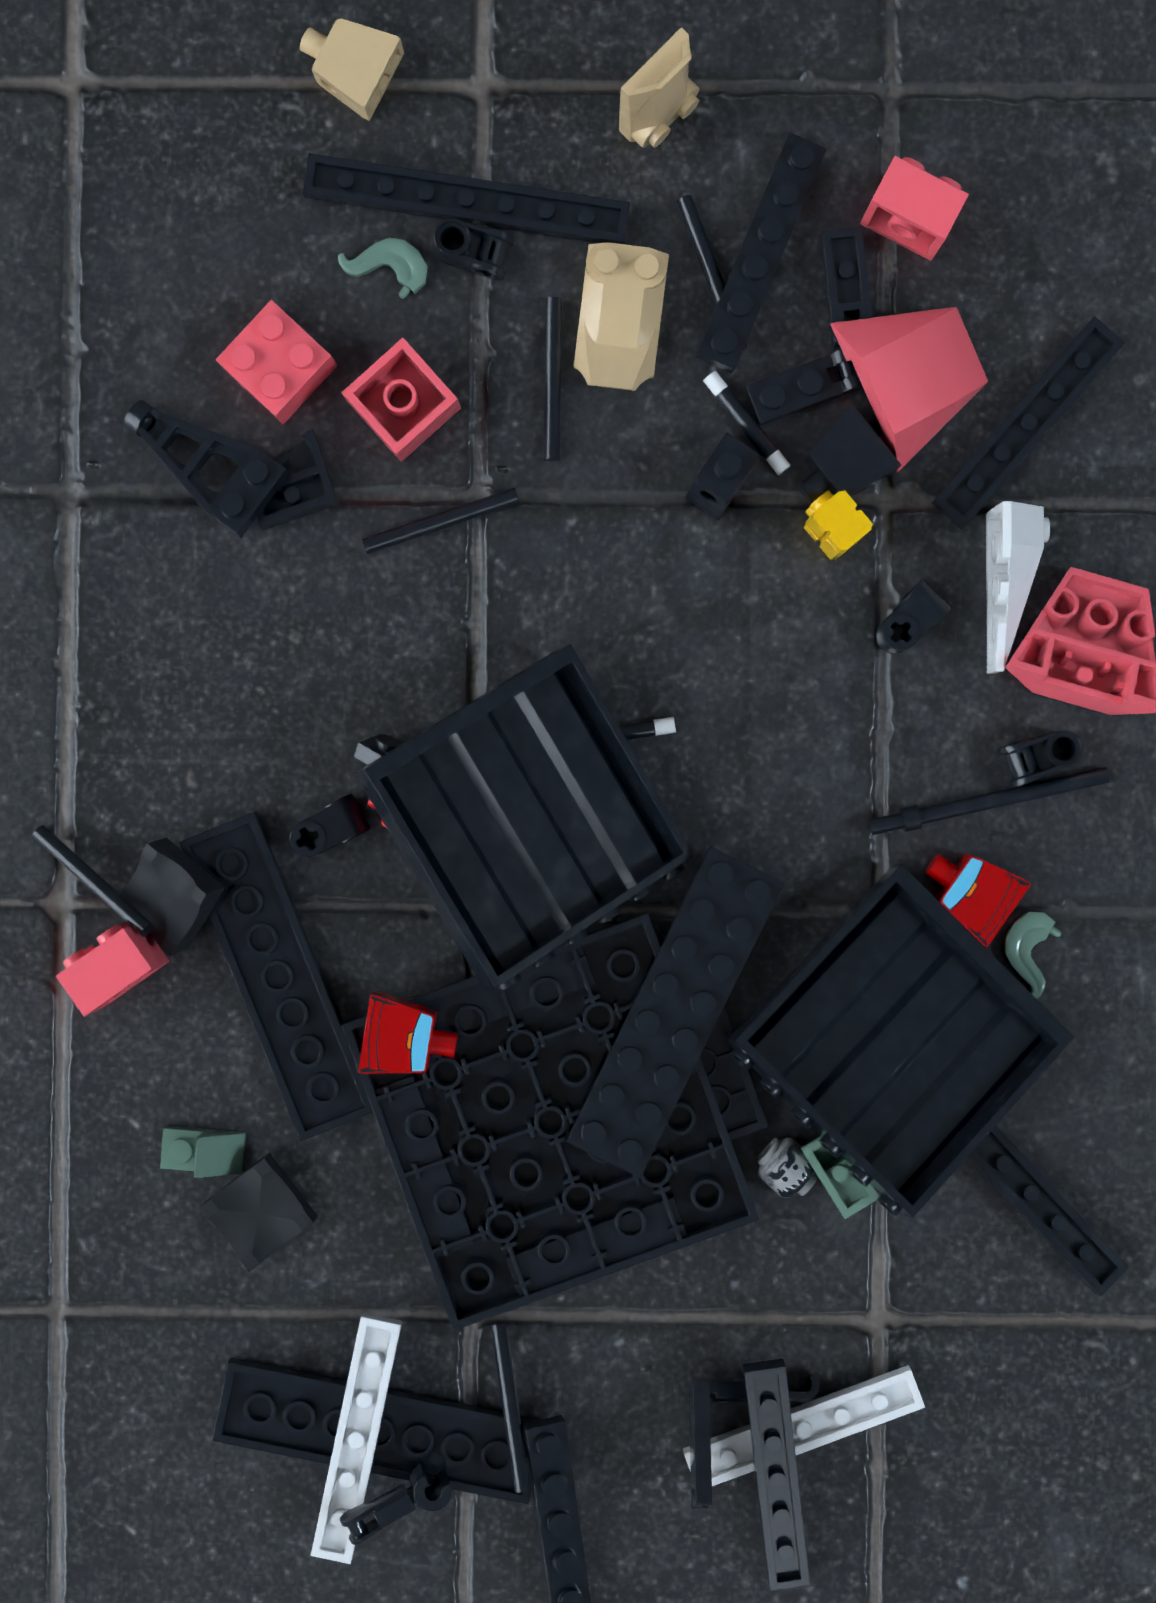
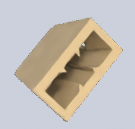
M340 18L335 21L328 36L308 28L300 43V51L316 59L312 67L316 82L361 117L370 121L404 55L401 39L396 35Z

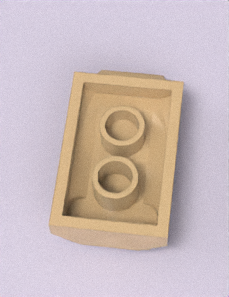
M682 27L621 87L619 131L630 142H637L642 148H646L649 145L655 148L661 144L671 131L669 126L677 117L680 116L682 119H685L697 107L700 101L696 97L700 89L688 77L689 61L691 60L689 34Z
M617 243L588 245L574 369L581 372L587 385L636 391L645 380L654 378L669 254L649 247Z

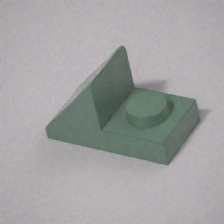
M166 1126L163 1128L160 1169L194 1171L195 1178L240 1174L243 1172L246 1132Z
M820 1136L803 1146L801 1150L844 1219H847L875 1202L879 1196L871 1184L865 1187L849 1173L848 1169L851 1165L841 1155L838 1158L834 1157L819 1143L822 1137Z

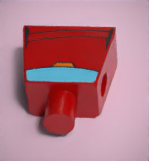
M937 854L925 870V874L942 885L934 897L984 947H988L1031 886V883L970 854H964L956 865L942 855Z
M375 990L370 995L358 1073H425L429 1067L431 1054L454 1058L458 1033L435 1030L436 1010Z

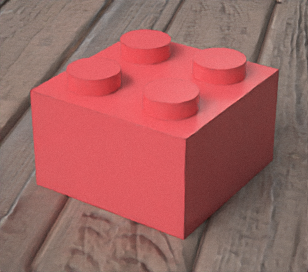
M894 156L860 224L932 261L948 236L969 194L962 191L961 185L948 177L937 178L927 173L924 166L918 161L908 157L901 159Z
M272 300L267 303L216 358L219 365L283 425L337 367L332 356Z
M401 338L341 392L352 408L401 462L461 409L458 398L404 338Z
M126 922L120 926L115 925L96 938L100 944L99 946L95 947L92 945L85 950L83 948L62 962L66 969L57 974L56 978L84 1017L106 1007L170 962L150 933L142 937Z

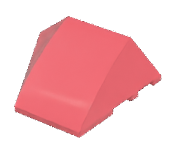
M957 307L830 323L846 361L851 360L884 433L880 435L881 440L902 465L896 472H899L988 382Z
M1070 567L1005 668L1032 693L1108 715L1156 713V659L1153 638L1156 635L1149 589Z

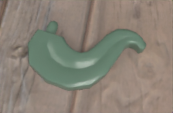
M386 238L376 242L353 260L345 258L344 253L338 255L339 264L343 271L354 277L367 275L382 266L391 267L397 275L398 282L403 285L399 292V297L402 299L406 298L410 291L416 294L426 285L428 266L419 250L406 240Z
M1026 911L1012 921L1003 936V954L1010 967L1029 985V992L1037 999L1042 995L1046 981L1031 957V950L1037 943L1046 940L1049 934L1060 937L1061 931L1053 927L1055 921L1045 912Z

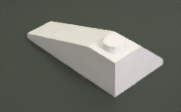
M1003 501L986 513L987 674L1004 671L1044 549V542L1049 540L1050 522L1049 518H1044V507Z

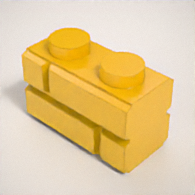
M830 490L826 491L805 511L809 519L805 522L804 529L815 542H821L819 547L830 560L839 558L872 530L873 523L862 510L856 511L857 504L845 490L839 491L835 495Z

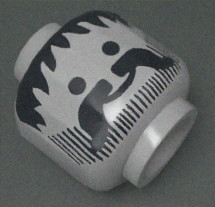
M776 1137L764 1147L756 1159V1162L759 1164L758 1177L783 1198H789L796 1193L804 1196L817 1181V1177L813 1175L814 1169L801 1150L803 1146L795 1139L786 1137L779 1140Z

